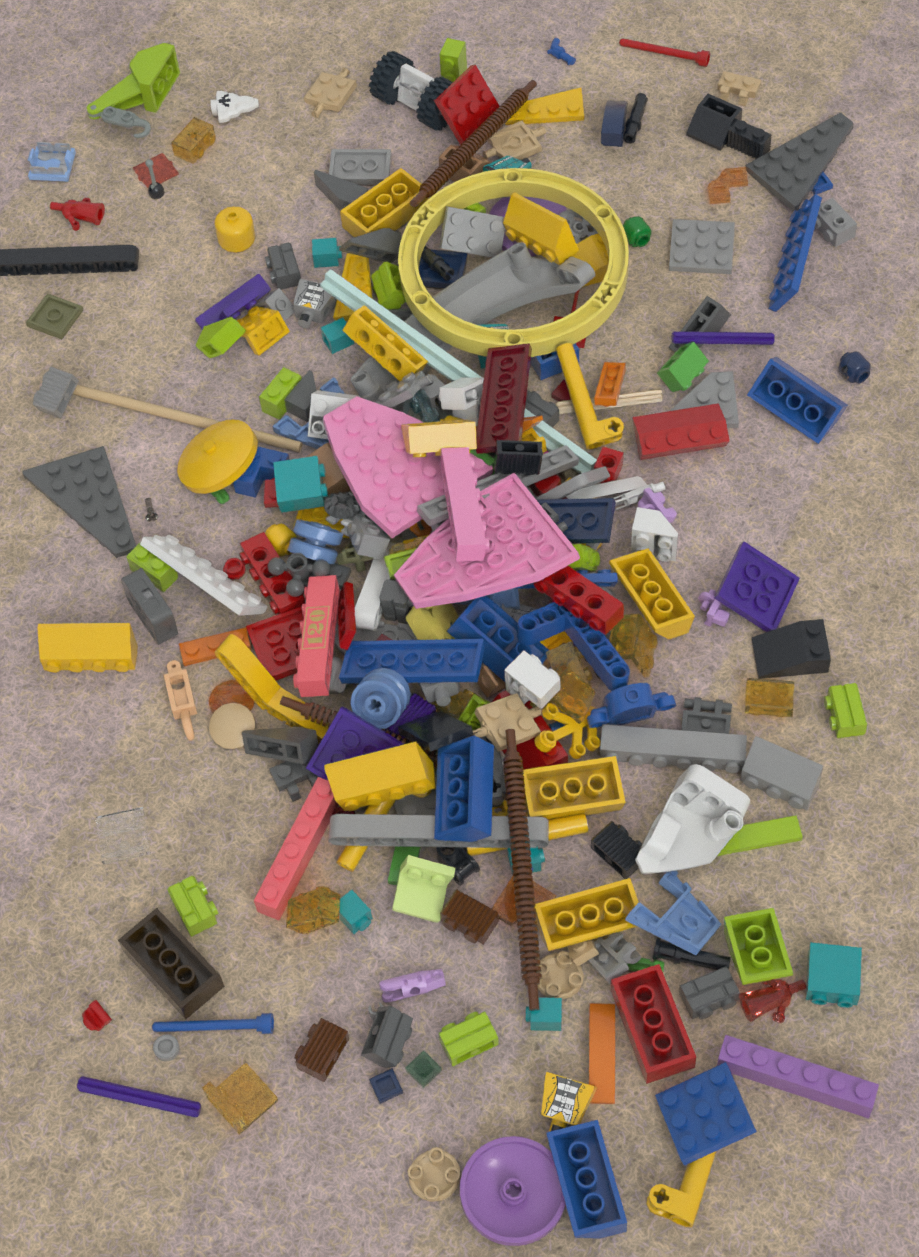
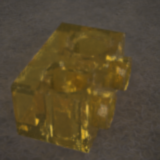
M319 886L315 890L300 893L298 896L289 899L286 928L300 934H308L338 923L340 894L331 891L329 887Z

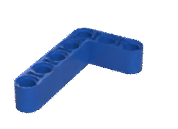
M553 602L523 615L518 620L517 638L521 644L533 645L565 631L610 691L628 685L629 666L606 636L599 630L592 629L583 619L576 618L564 606H559Z

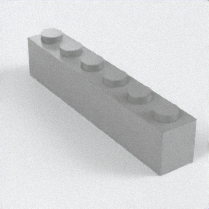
M602 724L600 758L616 756L617 763L629 762V764L634 766L653 764L655 767L660 768L669 765L677 766L680 769H688L691 765L697 764L710 771L720 769L726 770L729 773H737L742 771L746 761L747 735Z

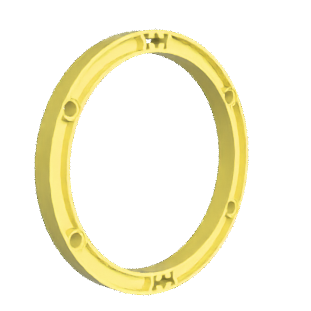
M527 168L497 169L468 176L444 187L430 197L415 212L406 226L399 246L398 264L401 288L406 303L416 319L430 333L443 342L463 351L486 357L488 348L530 343L532 348L531 357L555 352L556 348L562 344L571 343L573 345L597 330L614 312L623 296L628 279V241L624 227L614 210L602 197L585 185L571 178L543 170ZM515 192L523 197L540 198L558 203L573 210L587 220L595 228L605 244L609 257L606 275L598 290L583 306L552 323L516 330L494 329L475 325L454 316L441 307L428 293L421 280L419 262L422 251L433 232L444 222L446 206L464 209L489 199L511 197V194Z

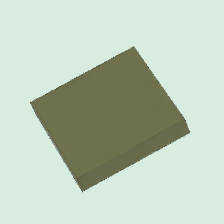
M47 293L27 320L26 325L29 328L62 340L84 309L81 305Z

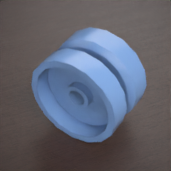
M296 519L293 531L297 535L305 537V539L291 538L288 551L301 553L306 558L316 561L322 559L329 564H335L338 552L326 546V544L340 545L344 533L324 524Z
M378 668L366 674L353 691L350 703L353 713L379 729H384L395 724L408 706L411 693L409 685L402 675L391 669Z

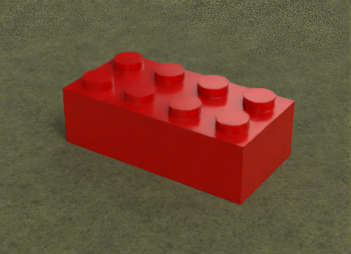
M660 964L611 979V993L646 1084L695 1068L696 1054Z

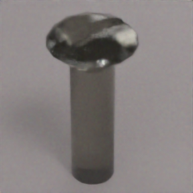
M146 498L145 504L148 514L145 516V519L149 522L158 519V514L154 513L151 498Z

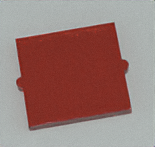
M163 153L151 158L156 182L161 184L179 175L173 166V162L169 161ZM143 162L133 167V170L138 175L139 181H142L148 188L152 181L149 168Z

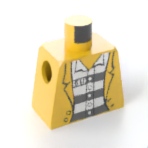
M546 1072L541 1115L552 1118L549 1132L566 1128L567 1123L571 1125L580 1124L597 1087Z

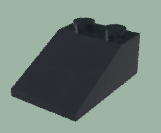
M823 619L799 621L751 638L758 679L829 672L831 656Z

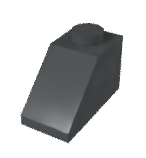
M309 370L284 399L286 411L306 422L309 421L311 394L317 391L312 371Z

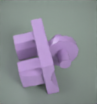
M650 488L644 489V495L639 500L637 506L660 511L669 523L674 522L677 513L673 507L665 509L663 506L665 503L664 495L661 492L653 493Z
M711 589L709 593L701 592L698 597L699 602L702 604L700 609L706 611L707 608H710L704 624L711 626L712 623L725 627L731 613L721 609L724 604L714 598L716 591Z

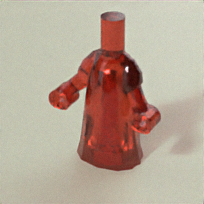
M772 979L761 982L768 987L739 994L742 1010L750 1022L778 1007L777 1012H774L772 1017L775 1022L783 1023L785 1020V1009L790 1005L792 994L806 989V983L803 979L791 984L782 979Z

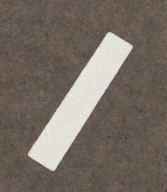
M636 476L592 485L577 490L566 497L568 499L596 498L638 489L647 484L641 477Z

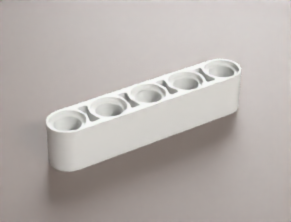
M389 542L384 556L404 551L403 544ZM384 558L373 559L355 606L356 628L375 631L378 627L383 613L379 596L384 581L386 579L390 580Z

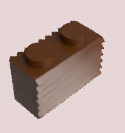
M458 889L455 890L440 913L441 921L445 928L453 932L458 930L464 934L468 941L472 943H477L478 941L483 945L499 922V913L496 910L460 892Z
M321 1018L318 1024L314 1023L310 1027L307 1035L309 1039L305 1046L301 1045L298 1048L294 1059L296 1060L297 1069L325 1082L350 1038L346 1029Z

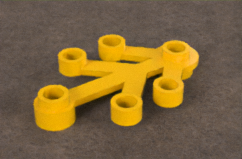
M563 696L558 701L557 706L552 703L547 704L542 709L543 716L548 720L553 719L565 724V726L553 732L542 731L535 738L536 747L542 752H549L556 745V741L572 734V745L569 749L571 757L580 759L586 753L585 747L589 751H595L600 747L601 741L597 737V728H589L587 717L596 708L593 706H588L585 709L579 707L568 696ZM558 708H559L562 712H570V713H573V714H575V715H577V716H579V717H581V718L575 719V718L570 717V716H568V715H566V714H563V713L559 712ZM584 727L587 728V739L584 741L585 747L582 745V730Z

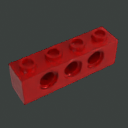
M264 532L240 543L242 550L239 553L240 558L245 565L249 564L251 568L249 572L254 581L258 580L261 584L259 589L263 597H269L271 601L269 606L274 615L301 607L305 603L303 594L293 597L287 593L286 585L293 579L288 571H284L281 575H273L269 572V561L272 558L279 557Z
M569 566L538 582H534V587L537 591L545 593L557 605L564 606L576 618L583 619L592 629L599 630L604 635L624 617V603Z

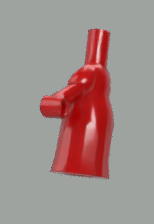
M84 198L82 201L72 199L65 203H50V209L62 211L63 216L69 220L75 231L80 229V224L75 219L100 225L105 214L103 203H91L89 198Z

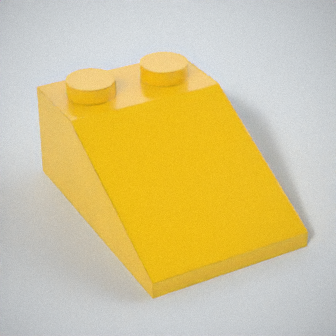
M594 234L577 244L579 251L572 256L587 262L595 271V277L583 287L602 282L608 269L609 257L605 244L599 234Z

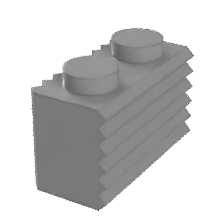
M50 367L49 371L43 376L40 390L34 395L33 405L39 411L61 419L79 380L70 373Z

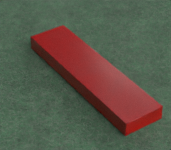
M344 582L339 597L338 634L340 648L348 650L356 633L353 583Z

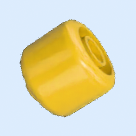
M232 206L221 210L216 215L214 225L218 244L222 249L237 253L250 248L255 240V231L252 216L246 209Z

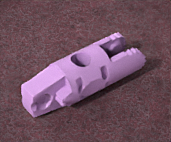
M442 969L422 970L379 982L380 989L383 990L382 1000L385 1003L425 994L446 985Z

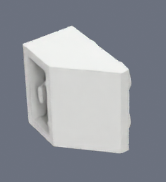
M320 390L311 394L308 437L328 439L323 424V416L355 398L357 395Z
M637 507L632 527L631 553L649 548L654 557L660 561H676L677 531L660 511Z

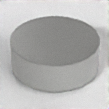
M169 1034L158 1037L153 1044V1051L161 1061L173 1060L180 1050L177 1039Z

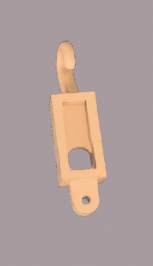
M172 660L167 664L168 674H164L174 719L181 718L185 735L189 741L194 740V731L190 716L197 714L189 676L186 669L182 670L180 662ZM185 683L184 687L180 690L172 688L174 684Z

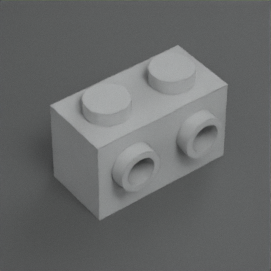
M831 198L820 204L815 229H818L823 234L827 242L837 247L855 237L857 223Z
M366 514L363 516L355 515L353 522H350L348 525L347 535H349L358 555L383 559L390 541L389 536Z

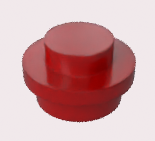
M230 558L225 562L223 572L228 575L227 578L236 580L245 574L246 567L240 559Z

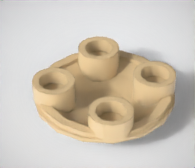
M229 703L222 705L215 710L210 718L209 731L212 739L216 744L226 749L243 748L242 732L244 730H255L254 715L241 704Z
M561 951L546 955L540 960L541 965L539 967H541L542 979H540L538 990L548 998H562L563 1000L571 998L578 993L583 985L584 974L581 965L577 967L569 952Z
M438 1147L432 1148L430 1151L419 1155L408 1168L409 1184L413 1192L421 1199L430 1202L442 1201L450 1197L458 1188L461 1179L460 1166L456 1159L448 1152Z

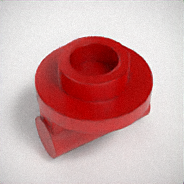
M97 1000L91 1002L89 1007L82 1013L84 1025L92 1031H101L104 1026L112 1021L111 1017Z

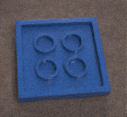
M726 1062L655 1095L684 1166L757 1132Z

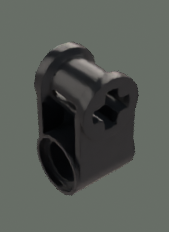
M436 847L438 862L455 868L453 880L458 885H463L467 877L474 872L480 871L478 863L462 847ZM447 849L453 851L450 855H444L442 852Z

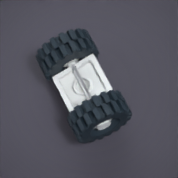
M395 51L387 52L386 55L381 57V61L378 60L376 63L377 67L372 70L374 73L370 76L372 81L369 83L371 95L388 105H395V101L402 102L416 110L418 121L436 131H442V128L447 126V122L434 100L453 82L442 76L432 78L417 70L413 66V61Z

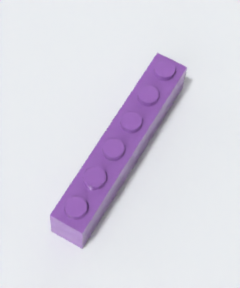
M725 1035L717 1066L726 1062L731 1073L866 1118L870 1117L879 1084Z

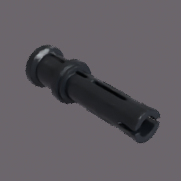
M659 937L656 938L652 957L653 960L660 958L673 961V964L676 965L683 962L715 970L725 966L729 970L731 960L730 956L701 950L697 955H694L670 942L661 941Z

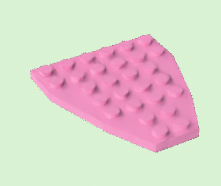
M356 396L323 416L324 428L334 458L361 510L391 538H394L422 520V517L417 513L418 505L445 495L440 469L441 456H435V452L426 453V457H413V454L406 452L401 424L424 422L401 411ZM469 453L470 457H474L473 472L477 473V481L493 474L492 466L487 465L482 459Z
M513 473L480 491L479 504L483 505V518L481 520L486 522V534L484 536L489 538V551H485L484 561L456 562L450 522L447 519L420 544L394 576L415 609L468 601L538 582L579 560L580 556L517 475ZM490 493L485 499L482 497V495Z

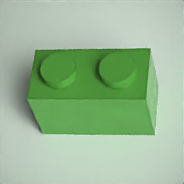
M693 341L681 345L657 374L672 392L685 391L692 385L691 381L694 377L704 372L705 369L703 367L709 360Z

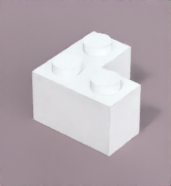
M459 378L440 387L439 400L442 409L452 410L454 417L474 421L475 426H478L484 378Z
M525 651L504 670L506 691L511 695L517 693L523 704L530 700L542 709L560 690L559 675L553 669L544 667L538 657L533 654L529 655Z

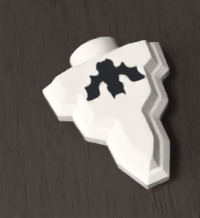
M217 91L216 99L211 100L212 115L218 116L219 123L227 122L231 118L238 117L241 113L250 112L259 107V102L256 98L238 96L237 94Z

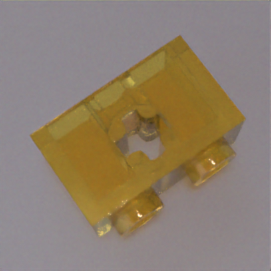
M194 117L171 142L174 156L194 164L198 158H202L206 149L215 143L214 126Z

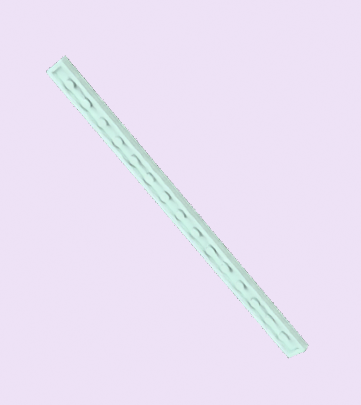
M330 269L325 274V280L320 283V287L354 312L365 305L428 361L427 364L433 367V369L437 370L449 381L453 382L459 378H482ZM525 409L524 417L535 416ZM541 421L533 428L539 437L543 436L546 440L548 452L565 445L579 458L578 465L572 467L576 472L582 474L594 470L597 459L544 421Z

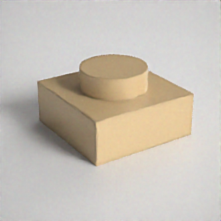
M593 939L567 946L572 960L577 967L599 954Z

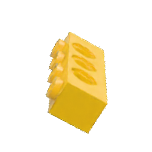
M365 305L352 313L342 330L362 347L366 353L379 362L383 368L397 378L399 382L411 372L416 374L422 371L428 363L421 354Z

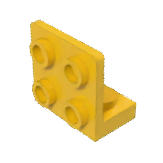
M256 306L251 308L246 316L237 319L239 324L246 330L241 337L246 338L252 351L258 356L290 332L277 310Z

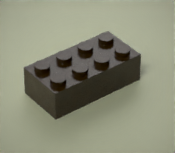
M158 908L118 939L123 952L185 1020L225 987L220 974Z

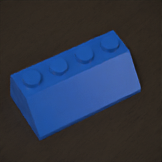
M778 357L770 358L747 396L818 444L837 423L848 404Z
M487 595L475 598L447 630L455 639H484L486 645L482 663L504 682V670L523 651L538 657L542 664L551 654V651L540 642L533 645L521 644L517 638L518 622Z
M475 735L438 749L434 839L474 842L491 836L494 745Z
M598 1120L547 1132L548 1143L574 1237L601 1239L627 1232V1219Z

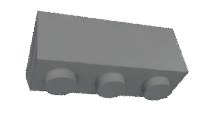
M756 736L743 766L740 781L744 782L751 789L758 788L766 792L773 799L780 798L787 801L793 808L808 810L819 788L823 765Z

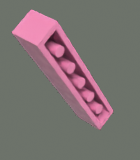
M468 447L441 448L440 469L456 562L484 561L485 551H489V538L484 536L486 534V522L481 520L483 518V505L478 503L480 502V489L475 487L477 486V473L473 472L474 457H470Z

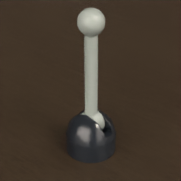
M147 159L145 164L149 168L152 181L148 186V194L152 199H159L164 196V188L155 180L152 168L153 161Z

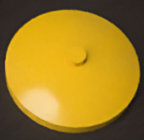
M234 419L220 421L205 428L188 443L180 456L177 467L180 481L188 490L199 494L216 492L232 484L248 469L256 455L258 446L256 434L248 424Z

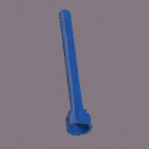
M262 1013L256 1019L154 1022L152 1024L154 1032L256 1029L257 1032H262V1034H273L274 1032L273 1013Z

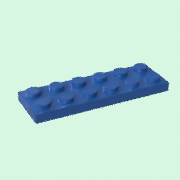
M814 194L809 200L806 199L798 211L795 210L790 216L789 221L791 224L785 234L787 239L781 250L783 255L778 262L777 267L779 270L773 280L775 284L774 289L769 296L771 301L768 309L777 312L799 291L822 197Z
M484 639L352 641L348 650H346L339 679L341 684L360 683L366 674L372 670L387 668L402 675L407 683L478 682L486 644Z

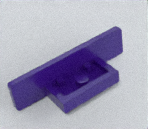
M257 274L196 317L195 322L203 330L204 326L229 317L236 320L241 316L242 311L245 309L248 311L257 304L256 301L269 293L271 288L262 276Z

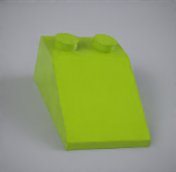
M774 908L724 917L725 939L742 985L793 976V970Z

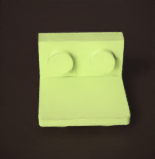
M408 855L400 866L392 910L438 923L441 920L440 913L443 910L446 888L454 878L455 868Z

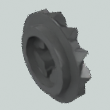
M339 491L337 495L331 493L330 497L325 498L324 509L327 514L334 518L348 519L358 514L360 506L354 495L350 496L349 492L342 494Z

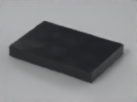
M440 710L398 726L400 735L413 742H417L418 745L429 751H434L473 734L470 725Z

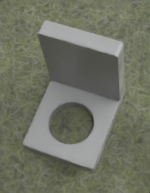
M280 288L270 292L256 305L261 307L266 304L269 309L279 311L284 321L294 313L293 304Z

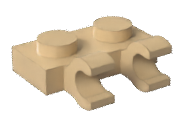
M723 71L717 90H720L721 93L720 99L727 101L730 93L738 94L740 97L738 105L746 107L749 97H756L761 80Z

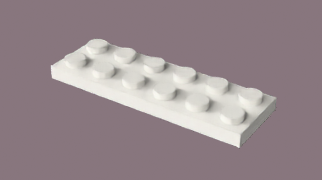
M154 535L153 537H143L140 543L141 546L239 616L263 614L268 606L261 602L259 596L248 593L244 590L245 587L242 584L227 578L228 575L225 572L213 568L211 562L196 556L193 549L179 544V540L174 536L167 535L166 537Z

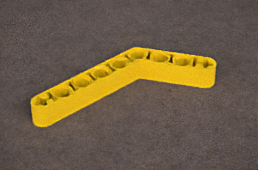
M230 634L215 651V655L262 710H268L267 713L282 722L283 720L286 721L285 724L290 727L316 730L318 744H320L329 729L328 725L324 727L322 723L319 725L316 724V721L311 722V718L306 720L305 716L301 715V712L280 705L282 696L304 704L305 702L281 688L245 643L237 636Z

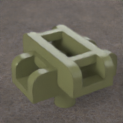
M352 542L337 555L338 565L355 562L357 572L366 570L364 561L374 559L373 557L358 555Z

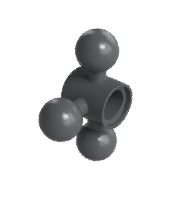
M294 553L289 556L287 563L279 557L272 558L268 563V570L273 575H281L284 571H289L293 579L286 585L287 593L290 596L298 597L303 594L305 588L303 581H306L311 576V572L315 576H327L330 572V565L322 559L315 561L314 564H308L303 554Z

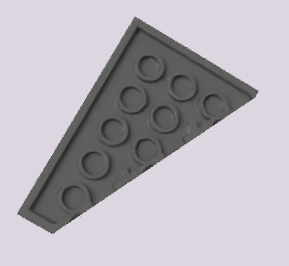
M840 112L746 164L745 170L792 211H798L802 201L806 200L808 193L812 191L818 182L821 173L825 172L827 165L831 163L837 154V149L841 143L845 142L846 136L853 130V122Z
M104 446L22 471L25 479L30 481L37 490L45 494L52 503L67 513L88 534L97 539L116 558L128 555L136 547Z

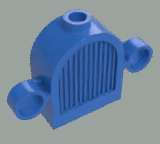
M648 683L631 684L606 694L602 707L593 709L590 712V716L587 717L589 728L601 727L602 724L621 726L653 718L656 711H666L676 707L674 696L668 695L666 692L652 694L650 684Z

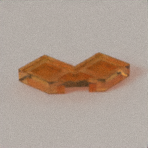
M746 167L725 168L715 181L713 180L708 184L707 190L710 204L730 203L729 187L748 186Z

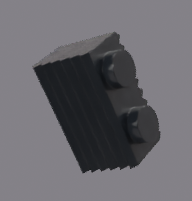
M736 119L728 128L727 147L734 148L738 152L741 151V153L748 154V156L757 159L770 151L772 134L747 124L743 120Z
M496 440L494 455L495 473L539 475L543 456L542 442Z
M611 821L591 839V849L624 879H628L639 869L635 859L642 843L639 840H632L628 836V831L622 825H617Z

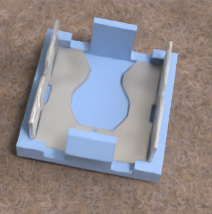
M36 142V149H31L27 159L31 164L28 174L29 180L68 182L76 154L75 148H70L69 143H55L53 146L50 142Z

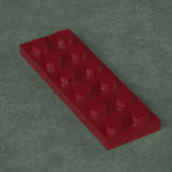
M530 343L488 348L476 435L477 449L475 450L477 454L495 452L496 440L521 441L532 354Z

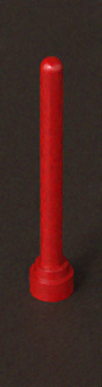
M624 38L619 41V44L623 47L693 60L703 67H707L710 61V51L702 50L695 53Z

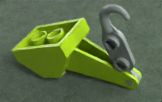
M161 43L138 51L129 64L131 74L87 105L89 118L95 120L102 117V120L106 123L126 128L133 126L143 127L145 130L142 133L134 134L133 136L135 138L146 137L151 131L149 122L139 118L133 112L126 111V109L142 104L146 111L154 113L158 111L180 74L175 47L171 44Z

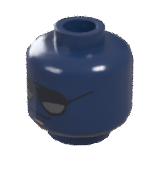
M847 352L840 358L838 369L848 382L859 384L870 376L871 364L860 352Z

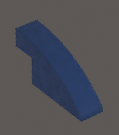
M607 101L601 129V144L603 146L623 147L628 101Z

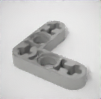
M606 466L584 472L535 499H563L577 490L606 480L610 477Z

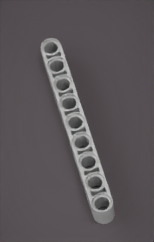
M335 814L330 817L328 841L333 845L473 848H510L511 846L508 816H492L491 836L474 842L434 839L435 815ZM527 817L530 848H536L537 846L538 848L547 847L549 844L548 819L543 817Z

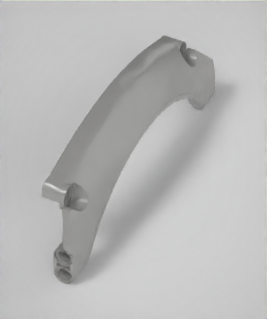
M521 242L514 244L509 249L468 272L435 295L433 299L454 316L475 325H483L508 311L528 303L575 293L593 279L596 274L590 264L575 257H570L561 265L554 262L551 263L546 259L533 258L526 244ZM413 314L404 321L447 352L452 347L430 333ZM372 356L351 377V382L360 398L372 402L379 400L378 397L386 391L385 387L393 381L399 382ZM426 364L422 370L424 375L431 369V366ZM412 398L392 407V409L408 415Z

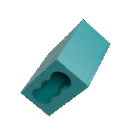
M318 456L273 462L276 497L281 513L324 507V497H328L326 483L323 484L322 477H326L324 463L320 464Z
M810 942L807 962L806 1000H810L816 1005H825L827 1002L837 1003L838 1006L843 1008L857 1005L860 998L862 948Z

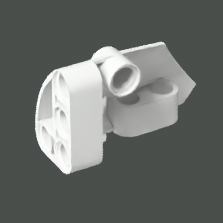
M697 764L691 765L678 778L663 811L654 820L635 859L641 873L670 872L710 864L733 835L743 827V818L750 804L749 797L707 768Z

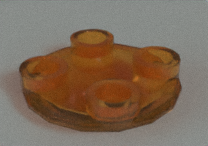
M237 680L222 682L210 693L209 706L212 714L222 705L229 703L241 704L250 711L254 707V700Z

